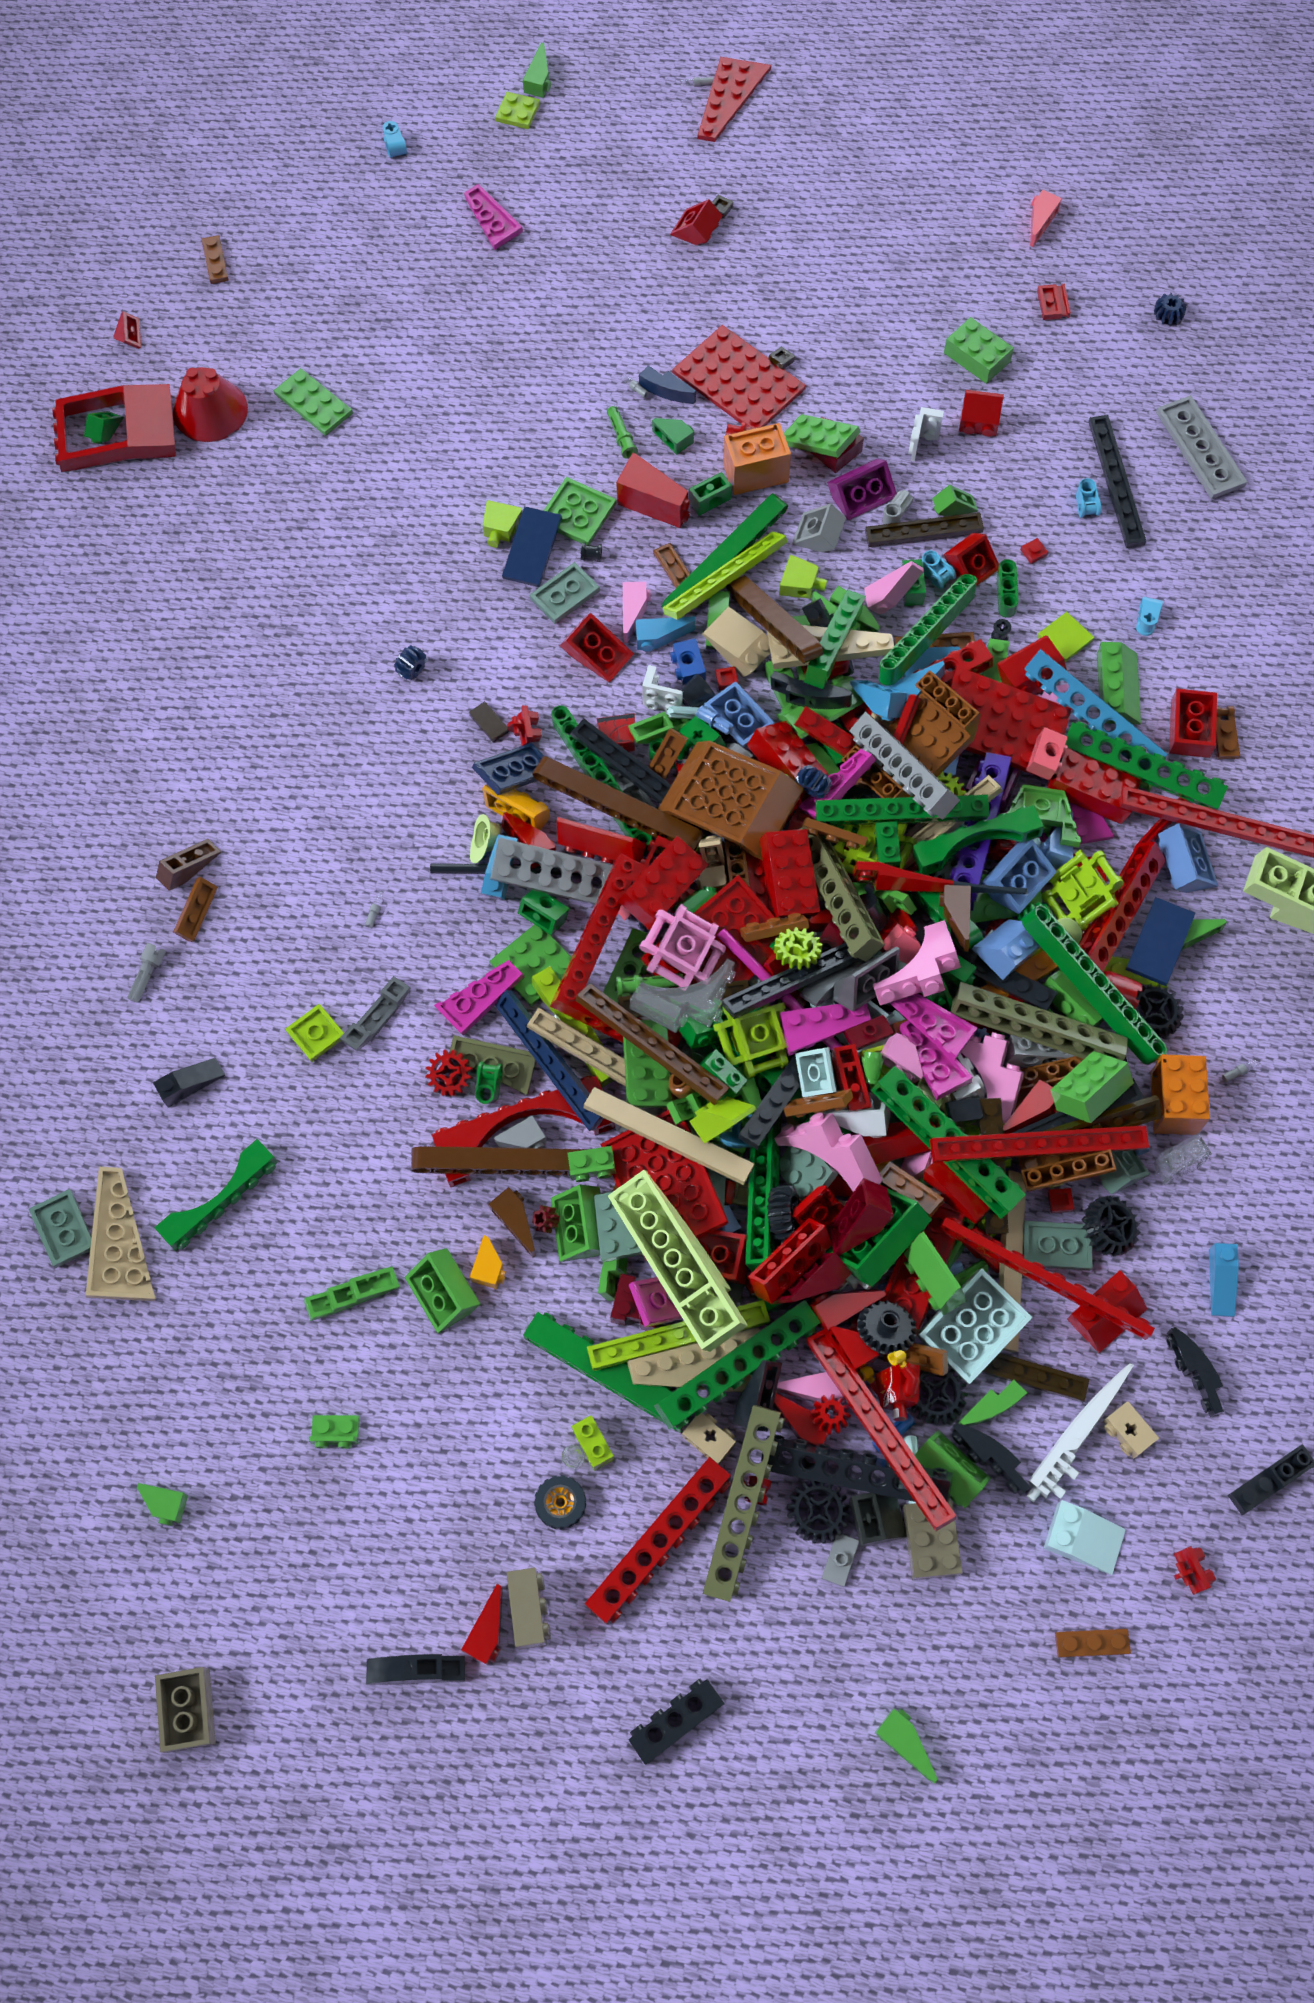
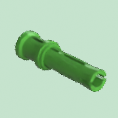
M609 407L607 414L617 435L616 443L621 447L622 457L625 459L630 458L632 453H638V448L633 444V436L627 431L618 407Z
M681 972V973H675L676 975H678V976H680V977L683 978L682 972ZM635 975L633 978L624 979L616 977L619 997L628 993L641 994L647 990L679 987L660 975L651 977Z

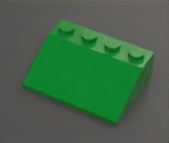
M888 1188L893 1211L891 1222L886 1224L881 1232L839 1256L851 1271V1275L871 1287L881 1279V1276L896 1262L897 1258L924 1231L932 1220L917 1201ZM831 1245L823 1254L833 1253V1246Z

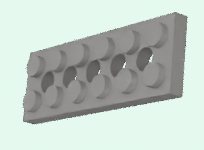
M1191 395L1157 408L1156 414L1211 500L1246 486L1247 481ZM1184 416L1187 420H1180L1178 417ZM1192 430L1196 432V434L1191 435L1187 431ZM1196 445H1203L1206 449H1199ZM1212 459L1215 463L1210 464L1206 460ZM1215 474H1222L1225 478H1218Z
M499 838L490 880L595 905L613 865ZM510 859H519L521 867L513 869L510 866ZM532 863H538L541 866L539 874L531 872L530 865ZM552 868H558L561 871L559 879L551 876ZM571 874H580L582 878L581 883H573ZM596 877L601 880V888L596 889L591 885L592 878Z

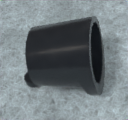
M696 674L680 689L683 692V705L685 707L700 708L704 706V703L716 696L699 674Z
M869 883L864 887L866 893L859 896L879 932L888 924L890 914L881 907L875 896V888Z

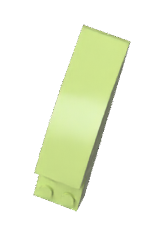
M1268 847L1264 848L1254 857L1243 892L1273 905L1270 915L1271 919L1314 934V869Z
M646 1170L641 1171L608 1195V1198L702 1350L711 1352L748 1326L728 1294L731 1288L693 1232Z

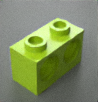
M592 1415L571 1426L594 1471L615 1460Z

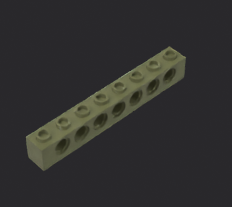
M808 834L815 882L818 886L817 891L824 898L825 906L833 916V922L839 927L841 931L840 936L847 943L850 955L867 962L885 944L832 843L827 841L825 836L818 834L816 837Z
M960 982L954 994L951 1013L960 1018L1020 1038L1024 1037L1032 1042L1083 1059L1093 1051L1122 1061L1126 1057L1127 1037Z
M757 1405L752 1407L702 1594L728 1602L731 1601L732 1596L737 1597L740 1583L736 1582L738 1573L744 1572L747 1559L743 1558L744 1550L750 1549L753 1538L752 1535H749L751 1525L756 1526L759 1512L755 1511L757 1502L762 1503L765 1488H761L763 1479L769 1478L772 1465L768 1464L769 1456H775L778 1442L774 1441L776 1432L781 1433L784 1419L780 1418L781 1412ZM760 1426L767 1427L770 1431L769 1438L760 1439L757 1436V1429ZM755 1449L762 1451L764 1455L763 1461L759 1463L752 1461L750 1457L751 1452ZM747 1473L755 1474L758 1480L757 1484L754 1486L747 1485L744 1481V1476ZM742 1496L748 1497L751 1500V1507L742 1509L738 1505V1499ZM741 1520L745 1525V1530L740 1533L735 1532L732 1529V1522ZM730 1543L735 1544L739 1550L738 1554L735 1556L728 1555L725 1550L726 1545ZM723 1567L729 1568L732 1571V1577L727 1580L721 1578L719 1570Z

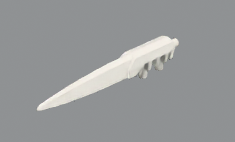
M1128 1364L1110 1380L1061 1435L1028 1481L1032 1487L1026 1496L1029 1500L1034 1502L1039 1495L1047 1498L1050 1492L1060 1499L1063 1497L1066 1491L1057 1485V1482H1059L1064 1473L1073 1480L1080 1473L1070 1466L1076 1458L1074 1454L1117 1394L1133 1368V1364Z

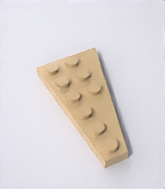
M802 625L819 642L827 627ZM850 630L836 661L886 655L894 647L892 634ZM767 631L773 669L809 664V662L803 664Z
M99 1166L86 1298L155 1301L122 1168Z
M758 1327L738 1332L711 1352L702 1350L699 1344L696 1343L629 1360L627 1363L633 1385L679 1388L758 1333L760 1329ZM757 1347L753 1348V1355L761 1359V1350ZM736 1360L734 1363L735 1368L742 1372L744 1369L743 1363ZM717 1373V1382L721 1385H724V1375L721 1373ZM746 1375L743 1378L745 1382L733 1390L730 1387L724 1392H743L752 1378L751 1375ZM702 1386L698 1387V1390H706Z

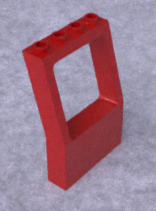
M170 384L121 385L55 399L56 407L52 408L53 419L57 420V423H53L54 435H57V438H54L55 450H58V454H55L56 465H60L61 472L74 471L126 459L168 458L176 456ZM121 404L125 405L127 439L125 441L68 453L67 416Z

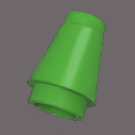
M864 1052L862 1064L865 1083L876 1084L878 1082L884 1061L882 1053Z

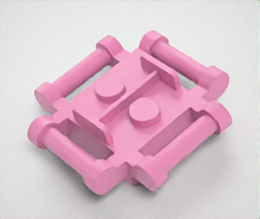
M681 904L675 916L666 911L658 910L655 915L656 920L639 948L645 953L654 955L646 969L647 971L659 974L678 985L679 989L685 992L693 978L701 985H708L710 975L720 955L724 954L726 947L714 940V935L719 927L717 924L705 921L686 910L687 907ZM666 922L670 926L657 947L653 943L662 925ZM709 948H711L713 952L703 971H698ZM660 959L685 973L684 979L659 965Z

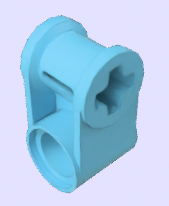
M394 121L385 122L383 124L384 142L389 157L407 154L405 140L401 135L398 124Z
M1085 478L1080 481L1076 492L1079 517L1091 514L1100 516L1101 501L1098 496L1096 483L1090 478Z
M930 550L923 554L924 575L938 589H942L946 582L956 578L954 568L945 562L937 552Z
M1143 596L1136 626L1139 634L1148 636L1153 633L1163 601Z

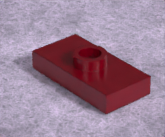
M884 1014L849 1028L844 1032L849 1044H855L857 1050L889 1038L894 1034Z

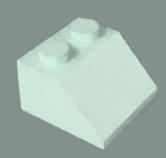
M829 1047L795 1053L803 1097L837 1092Z

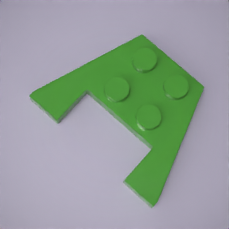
M1023 784L1007 814L1016 811L1020 807L1034 805L1043 825L1061 827L1060 845L1079 847L1081 839L1077 835V827L1075 821L1072 820L1071 809L1065 791Z

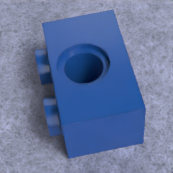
M696 638L673 643V652H670L672 664L676 663L677 666L675 669L677 681L681 680L682 686H684L696 674H699L706 681V670Z

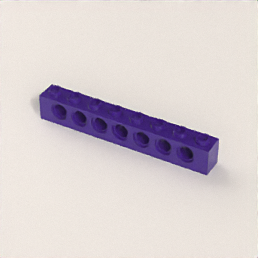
M988 752L986 753L985 760L981 759L978 772H981V776L976 777L974 786L989 775L996 777L992 779L1003 790L988 802L989 817L987 820L998 816L1010 770L1011 757ZM966 821L964 825L970 827L979 821ZM992 839L975 842L958 851L955 856V861H958L957 867H952L950 879L980 885ZM970 847H976L977 849H976V850H971V849H969V848H970ZM965 865H971V866H973V867H972V868H966V867H964V866H965ZM971 893L970 911H974L978 893Z

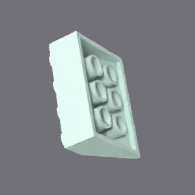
M983 1269L976 1270L961 1286L967 1301L944 1316L939 1310L921 1328L917 1335L926 1346L946 1350L948 1366L968 1384L985 1369L1032 1318Z

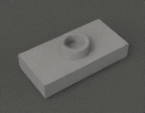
M836 1533L821 1579L841 1587L845 1586L859 1540L843 1534L839 1536Z

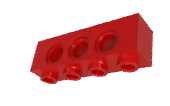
M808 1218L748 1276L755 1295L772 1304L832 1245L826 1226Z

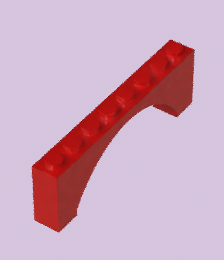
M585 1076L580 1079L589 1093L592 1092L594 1087L603 1091L597 1076ZM557 1089L554 1091H543L539 1096L532 1099H521L518 1104L512 1106L504 1105L498 1108V1111L490 1114L488 1112L482 1113L476 1119L470 1121L462 1120L451 1128H440L431 1135L435 1147H483L499 1129L527 1116L556 1115L572 1119L581 1124L583 1122ZM604 1118L593 1132L595 1135L612 1130L615 1128V1123ZM445 1174L450 1188L471 1180L470 1174Z

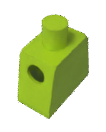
M487 500L483 519V533L485 537H489L487 541L489 546L497 548L500 540L506 542L512 540L522 516L523 510L521 507Z
M790 555L780 583L779 595L811 599L814 589L825 592L828 580L818 578L819 567L817 565Z

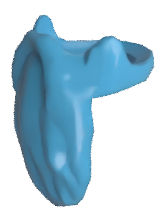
M749 1114L745 1118L750 1119L752 1115ZM742 1120L733 1125L732 1132L719 1134V1139L726 1146L731 1148L750 1147V1145L738 1139Z

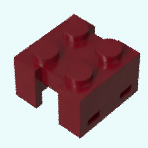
M621 1274L610 1316L611 1323L625 1326L626 1319L641 1322V1330L656 1329L657 1325L644 1327L629 1287V1284L636 1281V1278Z

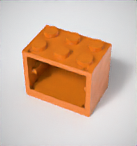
M780 423L724 436L723 466L727 478L732 485L733 495L789 482L791 452Z
M1161 1054L1150 1071L1152 1096L1156 1095L1160 1099L1162 1118L1153 1121V1133L1198 1135L1210 1120L1206 1056Z

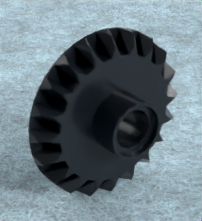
M878 1300L876 1303L864 1307L857 1321V1329L861 1339L869 1348L878 1353L888 1355L898 1350L905 1352L915 1342L918 1330L916 1329V1321L913 1320L912 1313H908L906 1307H900L897 1302L890 1303L889 1300L885 1302Z

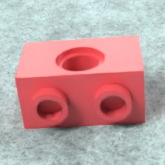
M1044 727L1037 737L1026 771L1050 780L1054 773L1058 774L1062 763L1059 762L1060 758L1065 755L1068 748L1065 745L1067 736Z

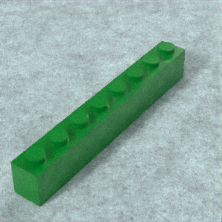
M546 1312L544 1314L536 1313L523 1334L525 1340L664 1423L654 1405L670 1395L673 1388L667 1386L633 1385L627 1362L593 1371L587 1347L594 1345L595 1342L585 1335L581 1338L574 1334L575 1330L567 1324L559 1325L555 1322L556 1318ZM680 1399L679 1408L687 1411L689 1407L687 1401ZM676 1426L673 1427V1429L678 1431L679 1433H681L682 1429L684 1428V1426L680 1429H677Z

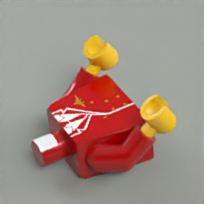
M898 1350L887 1356L888 1361L893 1366L875 1374L876 1379L873 1377V1369L869 1366L861 1368L857 1373L863 1382L867 1380L870 1383L869 1387L878 1396L881 1408L892 1410L893 1420L900 1422L907 1420V1408L917 1404L919 1401L920 1365L906 1363V1353Z

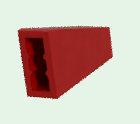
M903 1122L889 1123L886 1136L879 1138L862 1136L875 1165L930 1150ZM930 1122V1124L936 1128L935 1124L933 1122Z

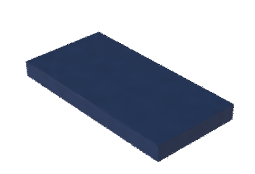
M524 506L502 574L503 579L540 587L562 520L561 514Z
M529 743L474 762L472 769L497 795L536 782L537 780L533 777L532 773L544 755L533 743Z
M1155 897L1125 970L1167 986L1196 913Z

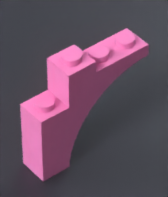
M945 920L924 927L925 936L923 944L909 964L894 975L873 984L880 1005L923 992L924 997L945 990L940 974L961 967Z
M992 1032L991 1036L985 1035L984 1042H981L982 1038L973 1036L961 1053L968 1057L980 1073L986 1088L987 1098H1001L1003 1123H1006L1014 1113L1024 1072L1019 1071L1020 1067L1007 1063L1006 1067L1003 1066L1010 1042L1004 1039L1005 1035Z
M817 1113L810 1118L809 1122L796 1126L792 1124L786 1125L774 1138L778 1146L800 1148L827 1162L843 1177L853 1192L863 1178L877 1184L883 1181L862 1135H843L833 1113Z

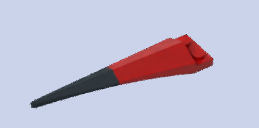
M857 861L853 869V879H858V882L868 883L874 880L876 890L944 892V885L971 886V893L1027 894V888L988 886L952 881L907 871L881 862Z

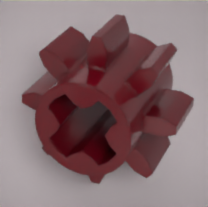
M541 1205L540 1210L533 1212L532 1223L537 1226L536 1231L552 1233L553 1228L559 1227L560 1216L555 1212V1207Z

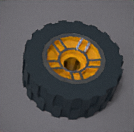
M565 1475L552 1476V1478L546 1479L542 1485L540 1484L534 1501L536 1513L540 1520L546 1526L560 1530L571 1528L574 1524H577L581 1517L584 1516L587 1505L585 1492L581 1485L573 1478H568ZM558 1498L564 1499V1506L558 1507L556 1500Z

